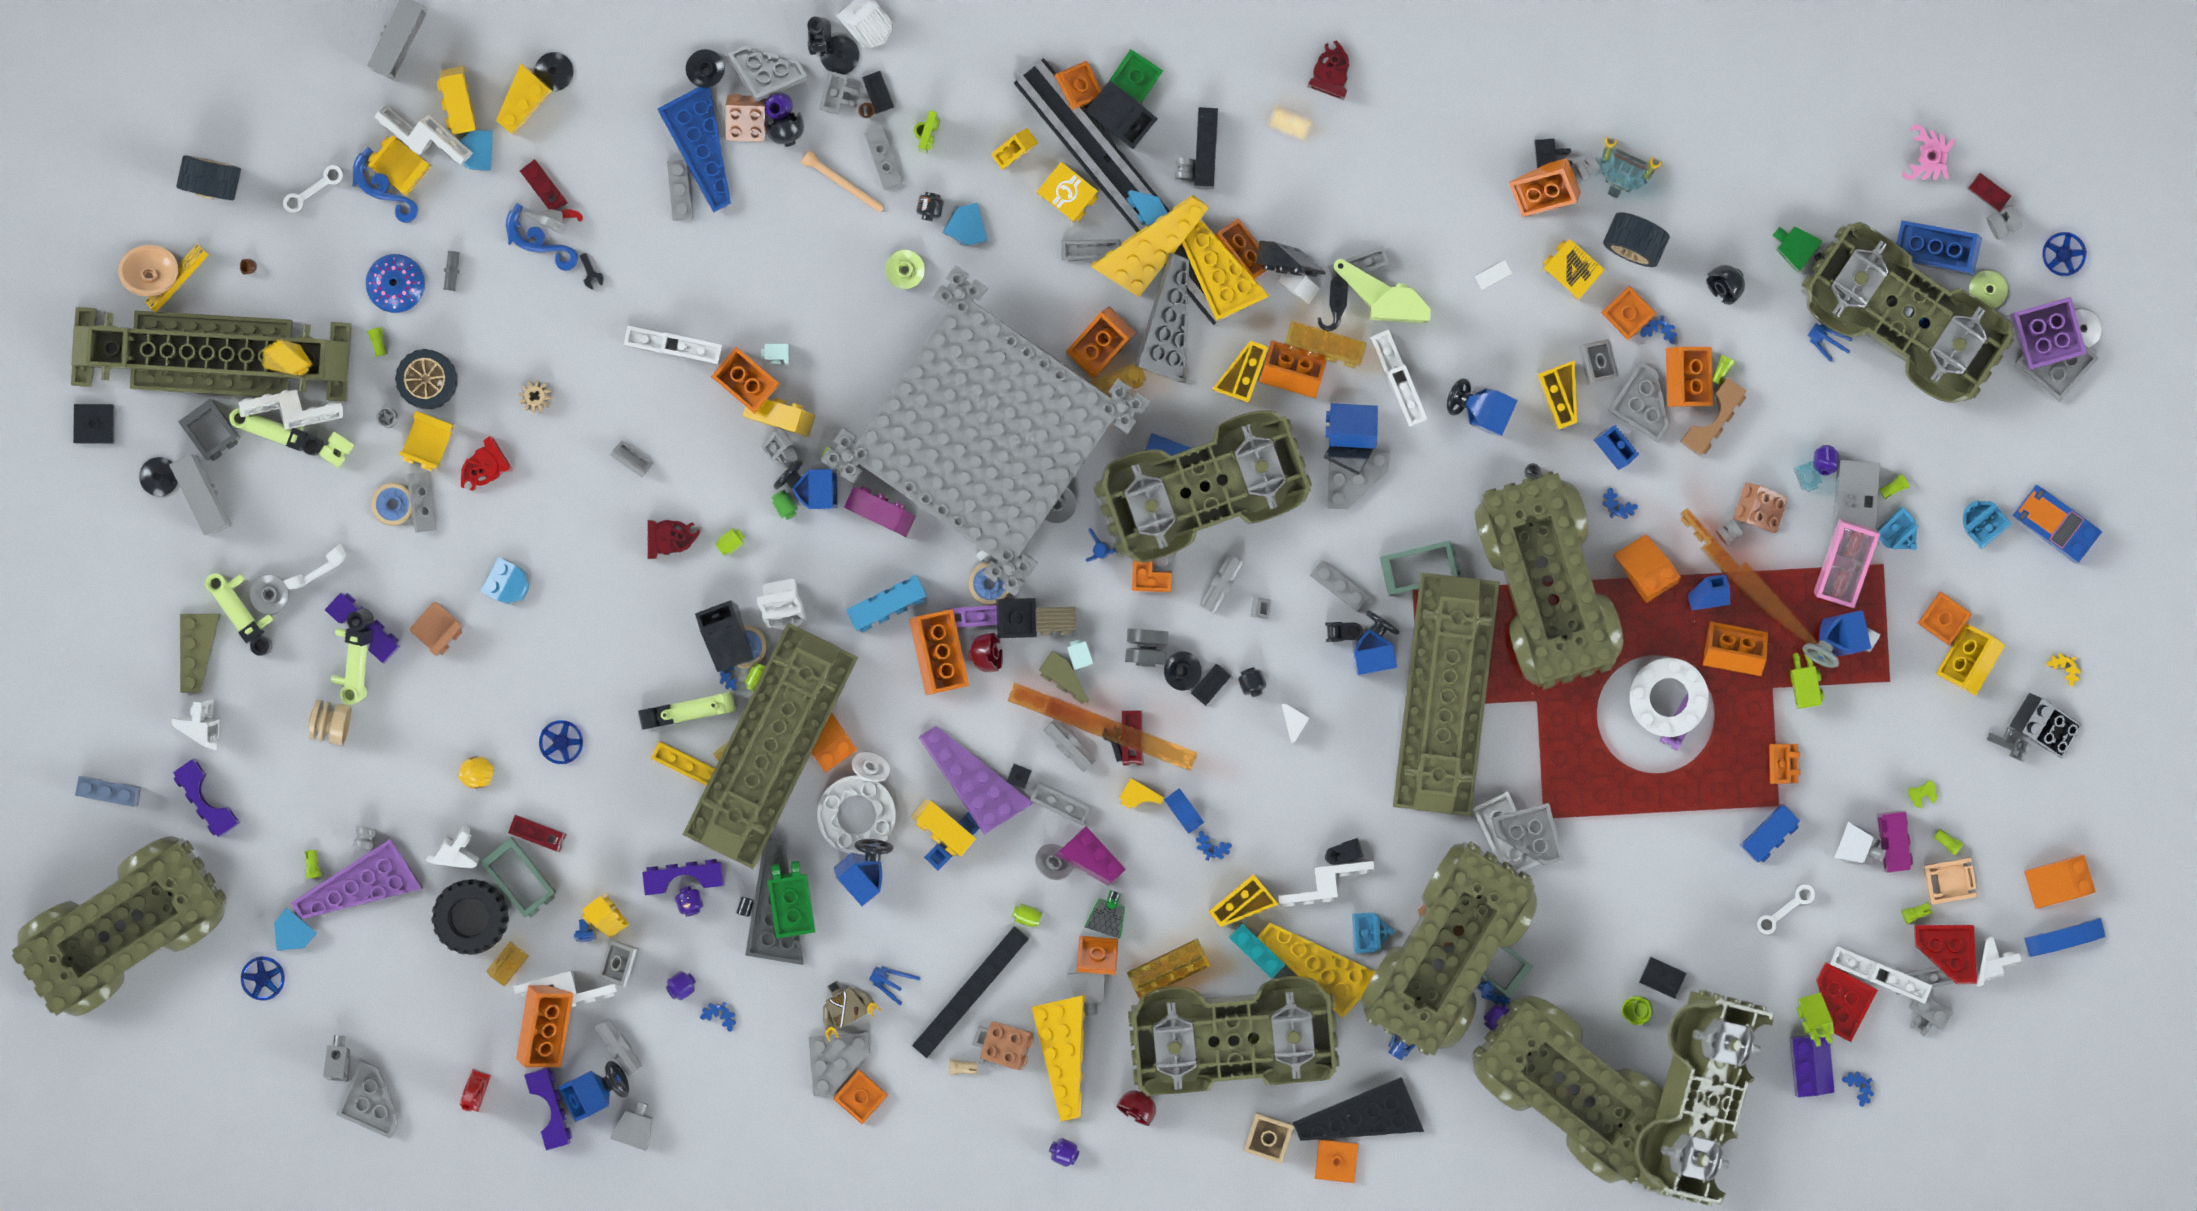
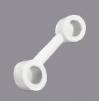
M336 165L328 166L324 170V178L299 195L296 193L288 194L283 200L284 208L291 213L299 212L303 208L304 200L327 184H339L344 177L342 169Z
M340 543L326 555L329 562L304 577L301 574L283 581L289 590L299 589L334 567L339 566L345 560L347 553Z
M1809 885L1799 886L1795 891L1794 899L1772 916L1764 915L1757 920L1756 926L1758 931L1764 935L1773 933L1778 920L1797 905L1809 904L1814 900V889Z

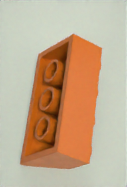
M953 609L909 618L925 695L969 686Z
M528 985L516 1059L525 1068L561 1067L573 1000L572 992L548 985Z

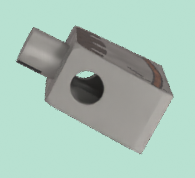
M334 1035L333 1046H327L323 1077L327 1080L348 1082L350 1049L345 1047L346 1036ZM341 1053L340 1058L335 1060L336 1054Z

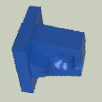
M584 919L579 920L580 930L575 931L574 934L576 942L596 940L594 930L589 929V925Z

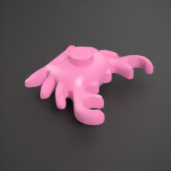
M1913 125L1910 131L1917 129L1920 132V135L1915 137L1914 140L1924 142V145L1920 147L1921 154L1918 158L1921 166L1910 164L1909 168L1913 170L1912 175H1907L1906 172H1902L1903 178L1913 180L1921 172L1926 171V174L1921 178L1925 180L1934 171L1933 180H1936L1940 170H1942L1944 178L1948 179L1947 155L1955 143V139H1951L1945 146L1944 134L1940 135L1939 142L1934 130H1930L1932 139H1930L1922 126Z

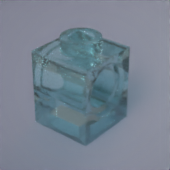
M1814 460L1793 468L1801 490L1807 488L1809 492L1819 488L1818 484L1822 483ZM1807 471L1813 474V480L1810 483L1804 480V474Z

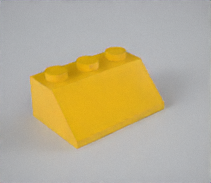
M1965 624L1936 675L1976 696L2006 645L1995 637Z

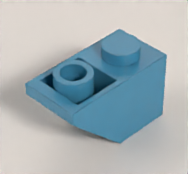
M1133 190L1128 192L1129 197L1126 199L1132 208L1136 207L1139 214L1136 216L1142 225L1150 226L1160 216L1168 214L1159 197Z

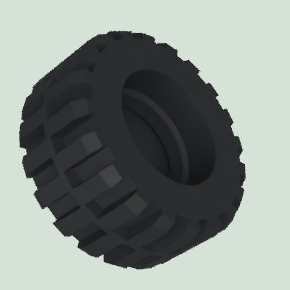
M477 879L461 880L446 887L437 897L435 906L432 908L433 917L431 921L434 924L435 929L433 930L435 935H438L439 941L445 944L449 950L456 951L458 954L475 955L491 949L502 939L503 934L507 930V922H509L507 912L509 909L508 905L505 904L503 895L497 891V888L489 885L488 882ZM463 899H477L488 910L489 920L487 926L479 934H462L453 924V909Z

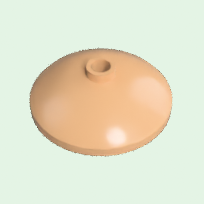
M142 245L133 248L123 256L119 263L118 273L122 285L130 292L140 296H155L173 286L178 277V264L173 254L165 248L156 245Z

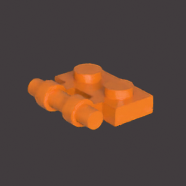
M1769 744L1770 784L1790 783V776L1791 783H1799L1800 769H1798V758H1800V752H1798V744Z

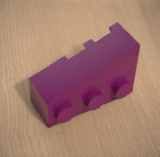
M855 486L853 487L844 508L907 537L916 516L905 511L906 506L896 501L894 504L888 502L889 498L879 493L876 497L871 494L872 490L861 486L860 489Z
M1906 811L1877 813L1881 849L1886 851L1883 859L1884 872L1911 870L1913 857L1909 853V845L1911 843L1907 830L1908 820Z
M1087 826L1054 855L1070 863L1075 868L1081 869L1107 886L1126 870Z

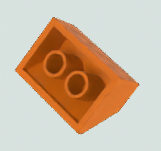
M1239 218L1215 234L1254 279H1257L1267 271L1263 269L1262 265L1256 264L1259 244Z
M1271 340L1259 382L1316 399L1327 356Z
M1712 347L1666 348L1667 407L1713 406Z
M1710 621L1704 649L1703 665L1761 676L1767 659L1768 632Z

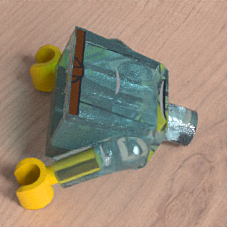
M1606 137L1600 163L1602 174L1606 177L1605 182L1611 185L1608 195L1618 198L1622 190L1630 193L1632 189L1638 190L1648 184L1655 173L1654 169L1661 165V160L1657 165L1652 163L1655 156L1650 158L1648 162L1643 161L1618 148H1614L1617 139L1615 138L1614 144H1609L1607 142L1608 137Z

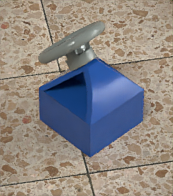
M1863 610L1823 619L1818 645L1809 643L1803 646V652L1807 657L1820 665L1835 668L1839 665V660L1836 656L1872 649Z

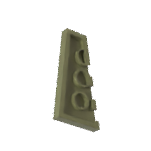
M180 614V693L202 692L220 614Z

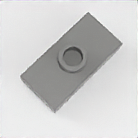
M621 441L610 454L641 478L653 465V462L624 441Z

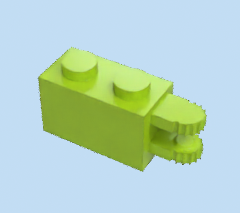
M1794 653L1795 669L1790 670L1796 709L1822 705L1824 692L1823 689H1819L1818 681H1821L1819 669L1816 670V667L1813 666V661L1806 655L1807 667L1801 668L1800 656L1798 653Z
M1821 992L1799 998V1007H1796L1799 1019L1803 1018L1804 1020L1802 1026L1805 1034L1809 1033L1816 1047L1821 1046L1820 1038L1824 1036L1828 1043H1832L1831 1034H1834L1833 1022Z

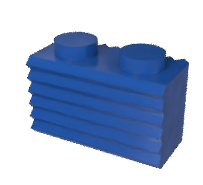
M1617 425L1605 429L1594 439L1595 443L1617 470L1629 465L1639 456V452H1636L1634 446H1631L1632 443H1629V440H1627V437H1624L1622 431H1619Z

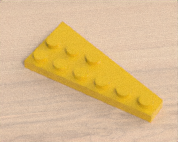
M1191 195L1175 206L1168 214L1160 216L1156 219V222L1144 227L1122 242L1121 246L1106 253V256L1099 261H1094L1091 267L1140 297L1166 264L1169 253H1174L1209 209V206Z
M1200 219L1182 244L1216 321L1270 297L1264 288Z
M1269 923L1257 936L1297 976L1311 978L1317 981L1323 988H1328L1329 993H1333L1335 1008L1332 1009L1342 1018L1362 998L1366 987L1375 974V971L1272 923Z
M1086 994L1031 1007L1060 1122L1081 1117L1082 1093L1080 1092L1083 1078L1081 1063H1083L1084 1054L1083 1019H1085L1084 1001H1086Z

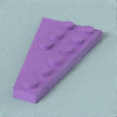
M937 726L919 736L920 741L984 835L1033 804L1032 801Z
M389 839L291 902V905L300 919H305L422 889V886L393 841Z

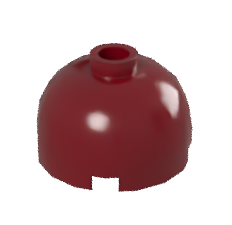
M994 632L975 638L971 649L968 650L969 660L973 662L978 670L983 672L999 671L998 669L1002 668L1003 652L1002 649L998 651L997 643L1001 642Z
M1142 1090L1126 1092L1119 1099L1116 1106L1125 1116L1128 1117L1130 1115L1135 1118V1122L1145 1126H1149L1156 1115L1154 1100L1150 1098L1151 1096H1146Z

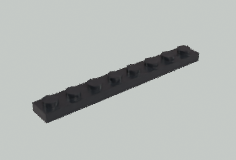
M1014 926L912 1046L925 1058H928L1029 938Z

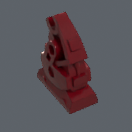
M1336 40L1333 41V44L1336 46L1334 50L1329 49L1328 43L1325 44V52L1319 56L1313 69V78L1310 79L1307 87L1344 100L1347 89L1343 86L1347 81V71L1350 65L1348 55ZM1327 57L1328 60L1326 63H1323V60Z
M647 520V559H657L658 553L670 555L671 553H681L687 550L699 536L700 530L698 529L696 533L690 532V527L695 525L693 522L685 525L681 521L663 520L656 523L654 520ZM674 526H679L682 530L674 529Z

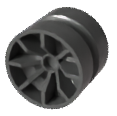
M1127 628L1126 641L1137 644V648L1126 649L1125 662L1136 663V666L1155 667V664L1166 665L1167 652L1156 649L1157 645L1168 644L1169 631Z

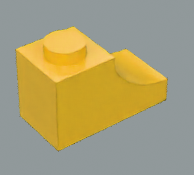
M1025 128L1008 139L991 156L1001 170H1003L1039 143L1030 130Z
M1130 778L1119 799L1122 800L1120 804L1131 809L1132 806L1136 808L1138 804L1143 802H1155L1161 805L1164 797Z

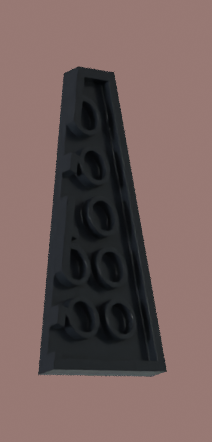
M1402 1077L1293 1122L1300 1141L1424 1132Z

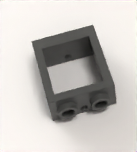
M213 399L207 400L178 421L202 456L208 461L211 459L215 461L221 457L223 450L226 448L230 450L238 444L237 440L241 438ZM213 410L231 436L207 452L189 426Z

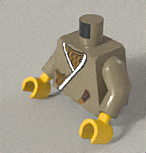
M835 981L827 986L832 997L827 999L826 1004L823 1006L825 1035L828 1041H831L829 1037L832 1034H835L838 1039L837 1031L867 1013L875 1017L873 1015L875 1009L880 1012L882 1010L875 1004L867 992L857 987H848L842 990L838 981Z

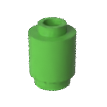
M785 489L771 497L772 503L781 519L786 518V520H789L797 515L795 511L798 510V507Z

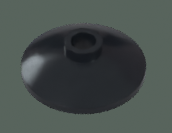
M834 36L831 38L833 44L832 52L830 54L820 52L821 62L828 71L843 75L848 74L855 69L859 62V49L852 39L846 36ZM838 51L843 52L841 58L836 57Z
M702 49L694 52L688 58L685 70L692 84L701 88H708L720 82L725 72V65L718 53L709 49ZM704 68H709L708 73H703L702 71Z
M550 52L538 59L534 68V74L553 91H560L571 83L574 69L571 61L565 55L558 52ZM555 67L557 72L550 74V69Z
M155 457L143 464L139 473V480L142 488L147 493L153 496H165L176 488L178 482L169 465L173 463L172 461L163 457ZM156 473L161 474V478L159 480H156L154 478V475Z
M1185 651L1176 652L1167 659L1166 665H1164L1165 680L1176 690H1189L1201 678V664L1192 653ZM1179 667H1182L1183 669L1182 674L1178 673Z

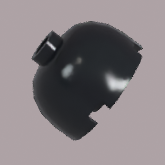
M793 112L783 119H773L774 122L771 124L768 121L764 124L769 139L776 144H784L785 147L795 145V140L799 139L804 132V122L800 112H798L797 116Z
M1721 265L1707 274L1709 276L1706 279L1708 288L1715 297L1719 295L1723 299L1722 303L1731 305L1742 296L1745 290V280L1743 273L1738 268Z

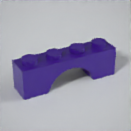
M340 593L328 605L325 611L338 623L342 624L347 621L350 613L364 607L361 606L359 608L354 603L356 600L349 593ZM376 619L368 627L373 629L372 643H370L368 651L381 663H386L401 646L398 644L399 639L392 633L388 635L383 630L385 626Z
M191 759L173 772L175 775L174 781L179 787L185 789L187 800L191 804L194 802L198 808L196 810L197 814L202 820L206 819L209 824L207 828L213 836L221 837L240 824L230 807L216 808L206 802L202 795V782L207 774L196 759Z
M717 859L705 860V864L700 865L697 864V861L686 862L684 867H678V863L666 865V869L659 870L658 866L646 867L647 871L642 872L645 896L666 893L669 883L680 875H689L696 878L703 888L724 886L722 862H717Z
M549 1067L526 1073L524 1076L529 1094H535L544 1098L551 1110L550 1121L546 1128L541 1131L546 1151L571 1143L572 1133L570 1127L566 1128L564 1121L567 1120L564 1108L561 1109L559 1101L562 1100L559 1089L555 1090L553 1083L556 1082L554 1071H550Z

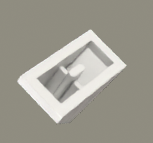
M1291 271L1287 274H1282L1277 282L1308 305L1320 290L1316 284L1303 274L1302 276L1290 274Z
M1286 703L1281 704L1290 743L1298 738L1309 717Z

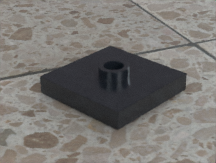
M74 404L73 443L114 444V404Z
M1330 446L1324 458L1359 475L1375 448Z
M1035 598L996 599L998 639L1037 637Z

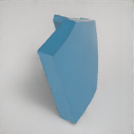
M470 131L459 140L473 152L470 158L463 162L465 168L468 167L470 170L482 171L491 170L493 131Z
M978 203L961 206L953 211L942 233L957 240L962 246L987 241Z
M1901 506L1876 529L1880 533L1879 540L1886 548L1917 550L1916 534L1918 525L1908 511Z
M288 908L274 922L277 951L305 948L317 934L316 931Z
M1372 912L1352 914L1354 953L1380 950L1384 942L1395 932L1378 915Z

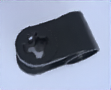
M811 17L807 23L809 53L811 55H816L819 52L830 54L833 49L830 21L822 17ZM819 21L821 22L820 30L817 29V24Z
M1355 622L1325 623V626H1327L1326 642L1357 640L1363 632L1360 624ZM1355 625L1359 628L1358 636L1352 637L1348 634L1350 626ZM1333 627H1335V637L1333 636Z
M1358 838L1331 847L1325 852L1326 862L1332 865L1364 857ZM1332 850L1335 853H1339V856L1336 857L1337 861L1329 858Z

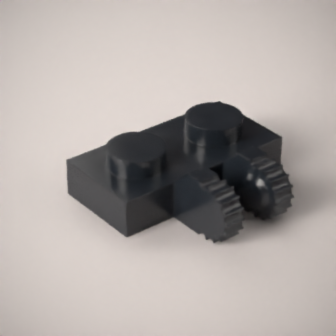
M1555 138L1534 140L1537 168L1556 161L1557 154L1565 155L1571 153V148L1555 149Z

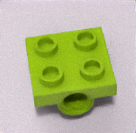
M929 110L926 122H919L914 127L915 137L920 140L919 152L927 154L928 149L932 150L935 140L932 135L934 131H938L940 118H938V114L935 111ZM924 126L922 136L918 135V128Z

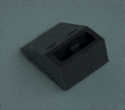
M1111 80L1085 110L1131 149L1135 148L1158 119Z
M1259 241L1256 264L1262 265L1264 270L1274 271L1276 269L1275 273L1287 274L1291 271L1290 274L1302 276L1305 273V276L1317 277V274H1326L1320 266L1299 248L1277 242Z
M730 600L695 613L701 635L717 672L754 659L739 607L736 603Z
M2032 693L2028 694L2009 725L2021 735L2061 759L2082 727L2080 723Z

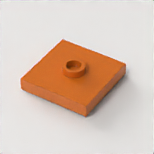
M1088 61L1054 75L1072 110L1092 102L1102 90Z
M1630 285L1601 312L1628 341L1657 314Z
M1939 591L1917 624L1950 646L1972 616V613Z
M1079 936L1076 972L1116 975L1118 939Z
M858 1069L833 1099L863 1125L888 1094Z
M1319 1139L1315 1179L1354 1183L1358 1143Z

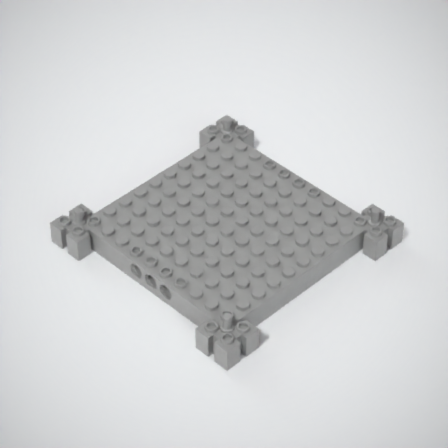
M955 265L946 277L950 281L947 287L941 285L933 296V299L944 307H947L949 303L952 304L857 443L855 440L858 436L844 427L834 440L838 444L836 449L830 447L820 461L833 470L837 466L842 468L843 470L840 475L851 483H854L864 470L859 466L862 465L998 560V562L992 560L982 574L994 582H997L1000 578L1005 582L1002 588L1015 596L1025 583V581L1020 579L1022 575L1025 574L1029 577L1039 563L1027 554L1022 558L1020 557L1026 545L1113 420L1117 419L1118 421L1115 423V426L1128 434L1137 422L1133 418L1136 411L1142 414L1151 400L1139 392L1135 396L1130 394L1129 390L1131 387L1119 378L1109 390V393L1113 396L1107 395L975 303L973 300L980 301L989 288L977 279H974L972 283L967 280L969 274Z

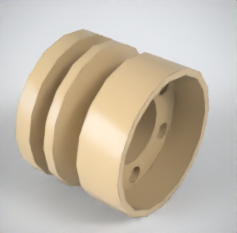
M317 699L309 718V739L316 740L318 735L319 741L323 742L326 734H329L330 744L343 746L349 730L351 706L337 703L334 711H331V702L327 701L323 709V700Z

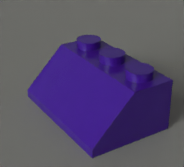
M1810 1035L1789 1037L1795 1096L1799 1098L1834 1093L1831 1048L1825 1036L1820 1038L1821 1046L1816 1047L1814 1040H1811Z

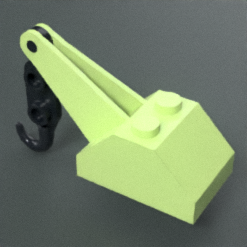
M1338 259L1333 265L1336 276L1332 278L1330 283L1329 306L1333 314V323L1327 326L1322 323L1320 317L1317 319L1319 327L1324 331H1333L1338 328L1341 317L1347 307L1348 285L1370 307L1369 320L1428 323L1430 321L1431 309L1413 288H1408V284H1396L1395 287H1390L1345 260Z

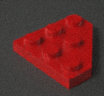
M1974 925L1914 926L1915 947L1955 984H1977Z
M1825 962L1816 978L1819 992L1822 994L1832 1019L1834 1034L1851 1042L1878 990Z

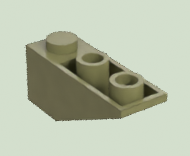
M1051 651L1039 669L1042 672L1040 676L1049 682L1053 679L1058 683L1056 687L1066 693L1069 690L1075 694L1073 698L1081 704L1084 701L1088 703L1089 699L1069 662Z

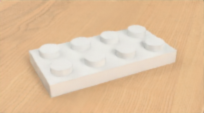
M1508 791L1472 808L1493 854L1497 856L1499 862L1503 863L1506 861L1510 863L1518 873L1540 864L1496 837L1491 818L1517 811Z

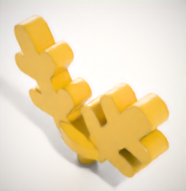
M2058 653L2059 659L2051 656V660L2046 662L2048 667L2053 666V669L2056 670L2058 664H2060L2061 668H2065L2066 662L2071 665L2065 668V671L2070 673L2064 677L2068 680L2069 686H2073L2074 681H2079L2075 673L2080 674L2081 671L2076 668L2077 665L2074 663L2075 656L2071 659L2064 657L2061 653Z

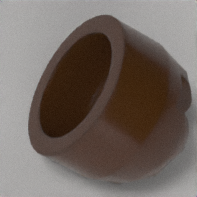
M868 102L861 104L858 108L859 115L865 119L872 117L875 112L874 106ZM864 106H867V116L864 115Z
M241 260L240 271L242 274H252L256 271L257 264L254 260Z

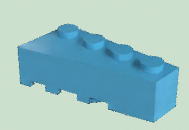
M915 574L910 579L904 580L892 586V588L886 589L874 595V597L846 609L856 631L861 630L863 633L872 628L871 624L877 621L881 624L890 619L889 615L895 612L899 615L907 611V606L911 604L917 606L925 602L924 598L927 597V594L918 576Z

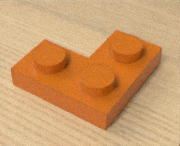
M1133 560L1132 591L1171 592L1172 571H1152V561L1137 563Z

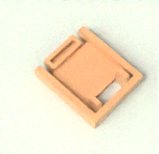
M1971 858L1923 865L1931 905L1978 897L1977 892H1968V890L1977 889L1973 866H1964V863L1971 862ZM1937 874L1940 893L1934 894L1931 875Z

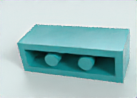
M1243 923L1229 936V939L1271 979L1285 966V963Z

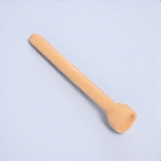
M810 150L806 153L801 161L804 166L816 168L876 211L881 212L883 210V205L819 162L815 153Z

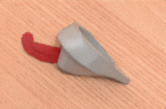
M549 209L537 213L524 212L525 215L560 234L567 227L563 223L564 218H577L579 222L583 221V215L572 209H564L562 211Z

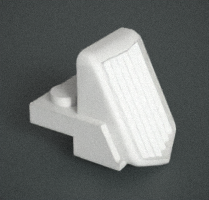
M854 0L837 15L840 22L862 48H873L885 44L892 31L891 25L893 22L875 0Z
M794 579L763 585V596L757 597V603L762 611L763 621L767 628L772 627L784 631L787 623L797 627L802 621H806L803 604L799 598L797 584Z
M205 698L193 702L190 709L192 717L178 716L171 719L172 726L206 748L211 750L217 749L220 719H213L214 699Z
M464 824L454 840L446 836L437 851L430 854L426 861L432 864L470 869L476 867L479 857L465 849L470 841L471 835L469 833L471 828Z
M1988 937L1984 941L1985 946L1976 986H1984V981L2004 976L2003 968L2021 963L2020 954H2015L2014 951L2002 954V958H1999L1994 937Z

